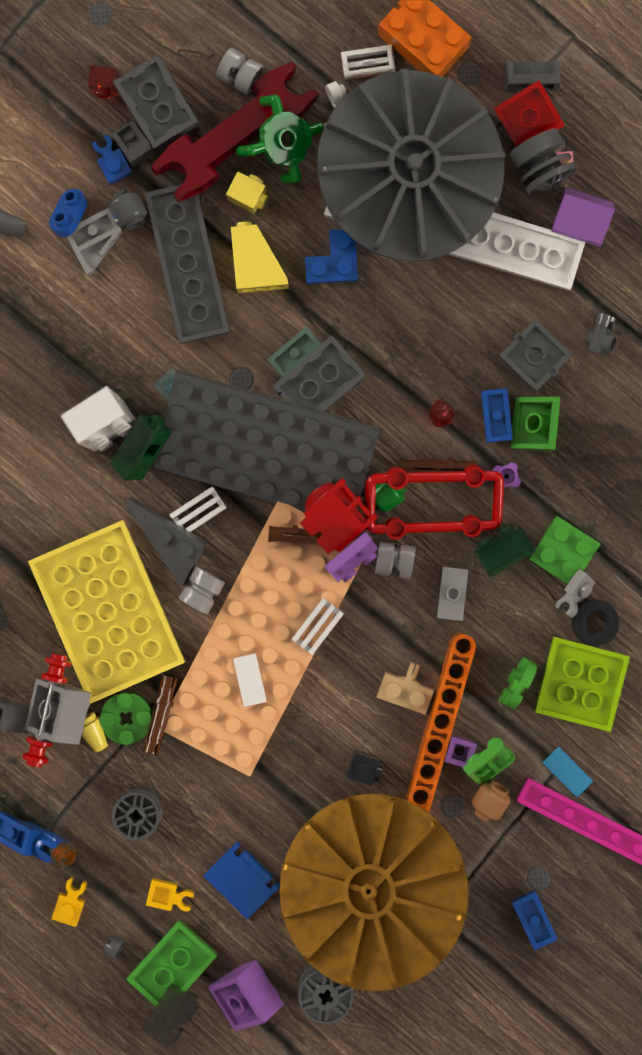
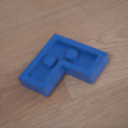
M342 229L329 230L330 256L305 257L307 285L358 282L356 242Z

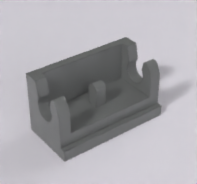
M508 60L505 63L506 92H520L537 80L541 81L546 91H557L561 84L560 60L513 63V60Z

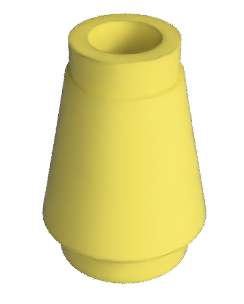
M94 712L86 714L84 731L81 736L96 753L105 749L108 743L99 721L100 717L96 716Z

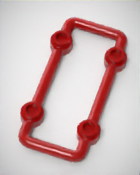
M469 465L464 471L408 473L401 467H392L387 473L372 474L366 480L365 507L372 514L375 513L376 484L388 483L391 488L398 490L404 488L407 483L466 482L468 486L476 488L481 486L484 481H494L492 520L480 521L475 515H467L462 521L404 523L399 517H391L385 523L375 524L374 521L366 529L373 534H387L393 540L401 539L406 533L463 531L468 537H476L482 531L495 530L502 523L504 477L498 471H483L477 465Z

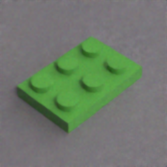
M179 919L129 974L126 980L165 1015L217 957L218 953Z

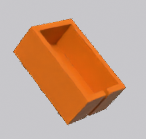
M400 0L397 9L394 7L378 26V36L388 45H392V48L416 70L441 77L446 74L469 48L472 38L430 0Z

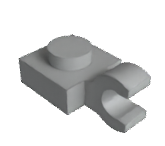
M579 569L565 587L564 591H566V594L556 603V608L562 612L567 605H570L566 614L573 618L578 612L577 602L581 603L584 598L591 594L596 582Z

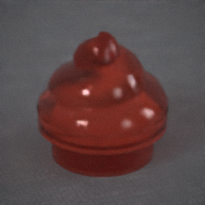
M438 399L429 410L428 417L433 426L445 427L453 422L454 410L452 406Z

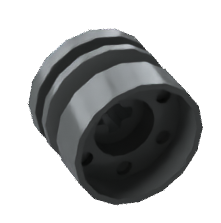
M556 128L531 137L514 148L508 155L516 171L529 170L521 178L522 184L530 183L525 188L529 196L555 188L577 170L575 163H567L571 159L570 153L557 155L565 146V143Z
M308 963L301 972L298 990L299 1005L305 1016L315 1023L325 1025L337 1023L346 1017L352 1008L354 999L353 988L346 987L329 979ZM329 990L330 994H327L326 998L322 997V993Z

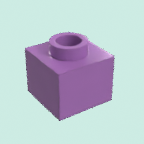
M451 735L444 761L461 767L465 766L467 760L474 755L477 743ZM457 746L464 748L463 753L460 755L454 752Z

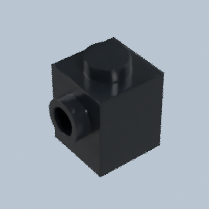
M354 749L346 773L347 778L372 786L374 780H379L383 766L379 765V757Z

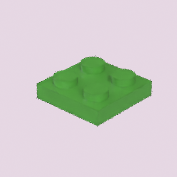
M555 516L528 560L568 585L579 569L584 571L600 543L560 517Z

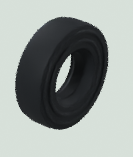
M597 599L588 600L578 606V612L572 618V628L576 637L583 643L591 646H602L609 643L616 636L619 629V617L616 610L609 603ZM595 612L600 613L605 619V627L598 633H592L586 627L587 617Z

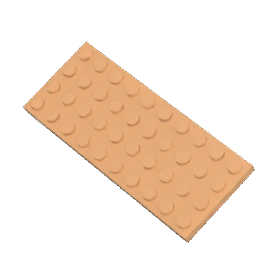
M278 501L172 701L174 705L173 708L170 707L164 731L249 777L313 655L291 639L322 598L338 609L355 577L354 575L346 583L342 579L337 582L324 567L340 553L336 549L327 554L319 545L297 544V546H291V543L268 542L269 525L293 528V525H298V528H304L300 524L306 517L303 512ZM355 539L352 540L346 547H348L352 542H354ZM359 564V565L354 569L356 572L358 571V569H359V567H360L361 564ZM325 605L300 636L302 641H304L328 608ZM333 611L307 645L310 647L314 645L335 615ZM256 653L267 702L244 707L233 659Z

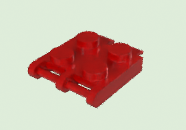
M341 478L303 512L306 517L300 522L312 537L320 531L321 535L316 539V542L327 554H330L334 549L340 552L378 518L375 513L372 514L361 502L362 498L359 495L356 497L345 485L346 481L344 478ZM340 488H342L345 491V493L352 499V501H350L344 495ZM356 505H357V506L363 511V513L368 517L367 519H366V518L362 515V513L355 507Z

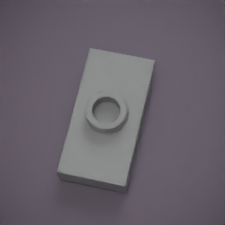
M442 567L436 618L463 621L468 569Z

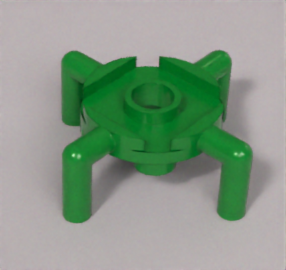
M276 94L262 96L260 98V105L263 107L271 106L274 115L270 116L260 126V142L239 146L236 153L240 157L264 153L270 163L278 166H288L290 173H284L281 176V181L284 184L299 183L302 177L298 163L306 157L305 154L312 142L311 136L323 133L324 125L322 123L307 124L304 119L299 118L294 113L284 112L280 97ZM284 132H287L291 138V142L287 147L281 142V136Z

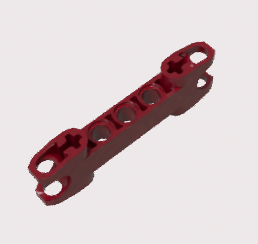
M293 61L269 71L258 79L251 87V90L257 97L195 143L187 134L183 135L171 143L152 164L151 169L156 176L172 169L179 170L185 175L186 180L174 193V199L177 203L199 195L211 187L220 177L214 168L234 154L239 146L246 145L260 134V126L270 116L274 115L271 106L263 107L260 105V98L262 96L278 95L283 111L292 112L299 118H302L318 100L319 94L315 89L301 95L292 94L286 89L285 84L296 73L297 66Z

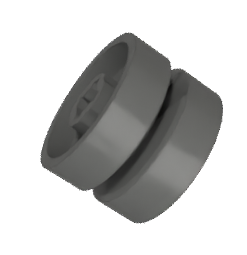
M146 788L128 790L120 797L112 810V823L115 830L128 840L138 841L149 837L156 830L163 816L161 800L153 791ZM135 810H139L138 812L141 815L140 818H137V815L134 812Z

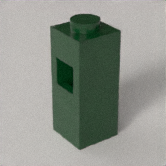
M157 415L138 416L110 463L124 481L144 479L172 433L165 425V421Z

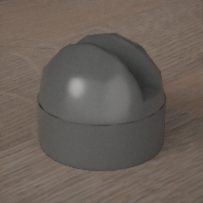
M112 936L107 939L110 945L103 944V950L108 957L116 960L124 948L125 941L119 937Z

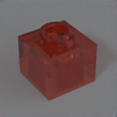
M90 65L88 87L95 97L101 99H109L110 96L117 97L118 92L113 83L114 80L119 78L116 68Z

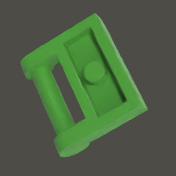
M492 738L488 742V748L480 754L472 755L467 760V764L462 768L471 779L481 786L511 765L515 760V754L509 748H505V744L500 738Z

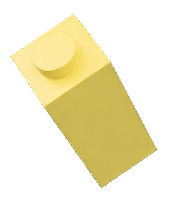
M239 222L236 224V227H231L237 292L249 293L289 289L288 279L258 226L252 225L251 222Z

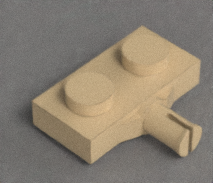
M410 662L406 676H396L388 672L384 673L377 698L426 715L434 689L424 686L416 680L421 666L419 664L415 666V663Z

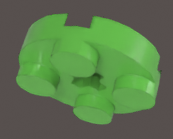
M525 657L521 658L517 668L511 670L507 678V682L510 685L508 689L505 688L498 702L513 710L519 705L523 699L522 693L530 687L537 670L536 663Z
M131 692L119 693L111 697L104 704L99 721L109 739L116 743L129 745L140 741L147 735L152 710L148 701L141 695ZM122 712L125 714L131 712L133 714L131 716L133 721L131 725L121 722L122 717L120 714Z

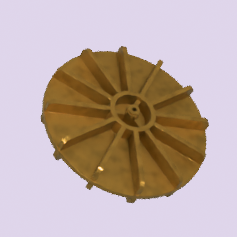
M363 794L347 797L325 807L303 825L293 840L285 861L281 866V917L284 918L292 941L306 962H309L324 976L346 987L367 991H386L409 985L423 978L442 963L450 953L460 936L466 919L469 895L468 878L456 843L442 824L430 813L398 797L383 794Z

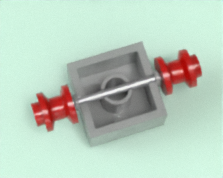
M52 653L51 657H46L45 662L49 664L48 672L42 673V679L36 678L24 728L36 735L35 737L27 736L26 742L30 744L29 752L22 755V758L27 760L26 765L41 768L42 764H47L49 758L45 756L46 748L52 747L53 742L80 743L87 709L90 705L91 693L67 684L68 679L63 674L65 668L71 667L72 662L67 661L68 656Z

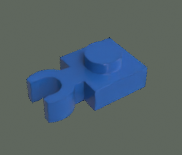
M105 135L106 147L100 148L96 141L92 142L95 151L103 156L97 162L109 185H112L133 173L121 150L112 151L113 142L108 135Z

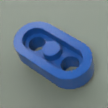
M70 189L60 197L49 221V225L56 236L67 237L75 232L87 207V200L82 191Z

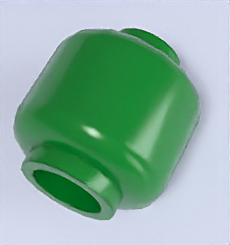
M388 483L376 484L375 509L379 508L383 512H389L404 501L405 487L396 490L391 488Z

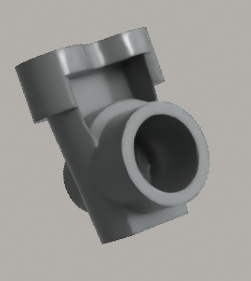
M601 312L598 313L595 329L589 331L586 339V344L590 345L589 351L603 354V352L611 354L614 351L617 343V334L611 333V330L617 318Z

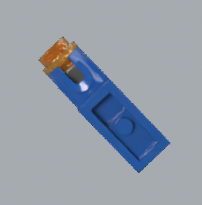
M0 811V842L21 855L35 856L58 868H67L75 861L76 850L68 840L31 821H21L5 811Z

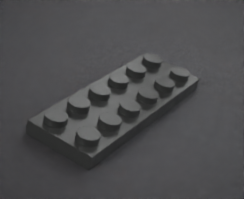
M181 185L146 192L145 197L178 341L181 345L229 334L230 330L199 196L196 195L181 203H177L174 199V193Z

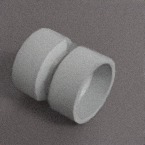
M231 47L225 53L218 66L216 78L228 85L234 83L236 90L249 96L253 92L251 87L261 78L264 66L253 59L245 60V54Z
M379 541L374 573L389 576L392 572L396 577L410 579L416 547L403 544L395 547L394 543Z
M196 566L189 578L192 584L185 586L179 599L198 611L208 614L214 603L212 597L219 595L225 582Z

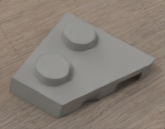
M109 208L80 222L75 232L67 236L87 276L92 275L122 234V230L117 226Z

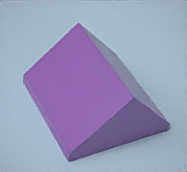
M564 187L551 232L601 247L615 211L614 202Z

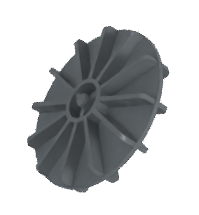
M407 68L378 75L359 84L338 103L324 127L317 156V176L323 199L334 218V222L355 242L370 250L373 254L376 253L395 260L416 262L445 256L456 251L474 238L491 218L499 202L504 181L505 152L502 150L498 132L488 115L490 111L487 107L483 108L469 92L454 83L453 78L448 77L446 79L439 75L422 71H408Z

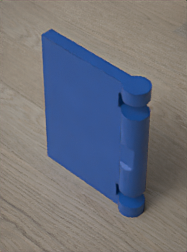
M236 841L203 877L248 919L280 888V883L277 881L270 888L267 883L273 876L246 849L238 856L235 851L241 844Z

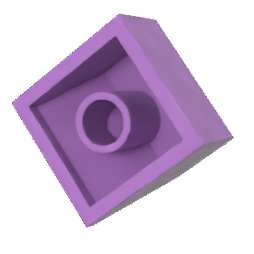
M257 960L240 965L207 987L234 1031L265 1023L284 1005L278 991L272 986L265 975L264 969L258 964Z

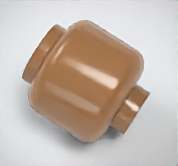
M496 781L483 783L472 799L476 816L484 821L489 819L499 820L511 802L508 789Z

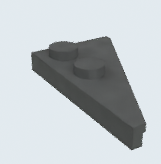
M133 497L128 498L125 505L178 584L181 586L186 585L207 542Z

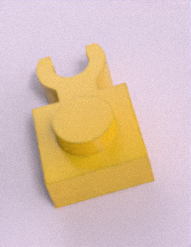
M71 876L66 883L68 894L63 892L59 894L52 920L76 927L86 901L79 898V895L85 891L87 881L82 882L81 888L75 889L72 885L74 877Z
M152 878L146 905L171 911L173 904H175L182 911H190L192 905L185 904L183 897L193 898L195 892L190 889L179 892L176 891L178 883Z

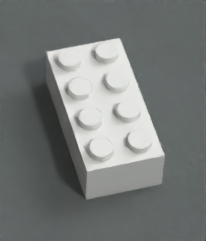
M107 386L61 415V418L78 444L93 451L99 450L100 452L110 448L113 445L112 441L117 437L125 438L136 421L123 399Z

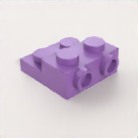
M364 532L324 567L337 582L342 579L346 583L357 574L354 569L359 564L363 563L366 566L377 557L375 551L379 548L374 544L371 537Z

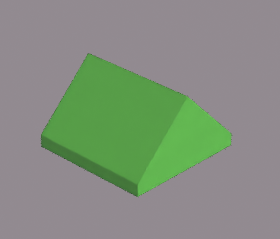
M515 397L512 426L513 440L511 441L510 448L540 452H552L555 450L560 397Z

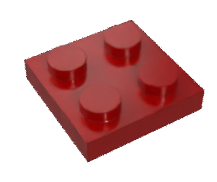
M537 80L494 107L515 147L539 133L554 128L559 130L565 126L540 80Z

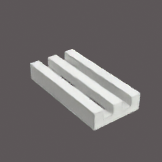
M392 45L341 52L344 80L395 72ZM386 53L388 54V57L366 59L362 61L349 63L347 61V59ZM389 63V65L349 71V69Z
M212 486L169 515L175 524L192 532L227 509V507ZM212 494L213 499L179 520L177 516ZM215 503H218V508L185 529L183 524Z
M322 598L291 640L313 655L344 613ZM325 605L328 608L304 641H302L300 636ZM333 611L336 616L312 647L307 645Z

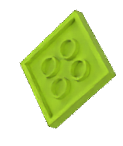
M553 636L534 712L611 732L630 656Z

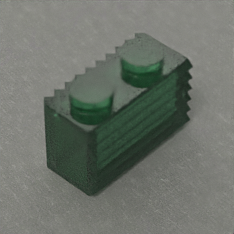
M511 523L498 530L500 536L492 540L488 536L476 543L478 548L473 550L488 578L495 576L535 553V549L521 525L514 527Z

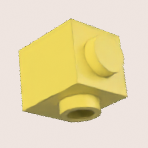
M237 172L226 193L227 201L255 214L258 208L262 209L268 198L266 186L263 185L264 181L255 175L250 174L248 177Z

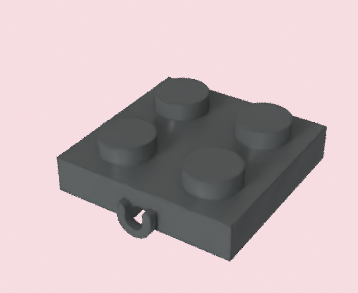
M535 318L522 333L518 332L511 339L513 342L498 357L536 392L549 378L552 379L558 374V369L570 358L572 353Z

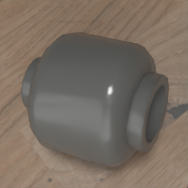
M127 190L115 193L113 195L114 200L109 204V210L117 226L126 228L129 231L144 224L147 209L139 194L127 192Z

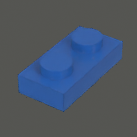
M507 388L481 391L486 443L512 441Z
M535 890L511 900L534 951L558 940Z

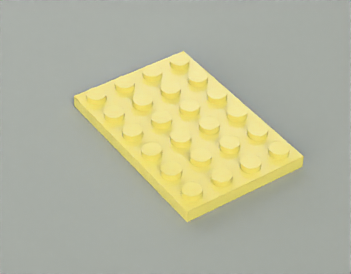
M121 520L28 561L83 690L91 693L90 704L186 662L125 520Z

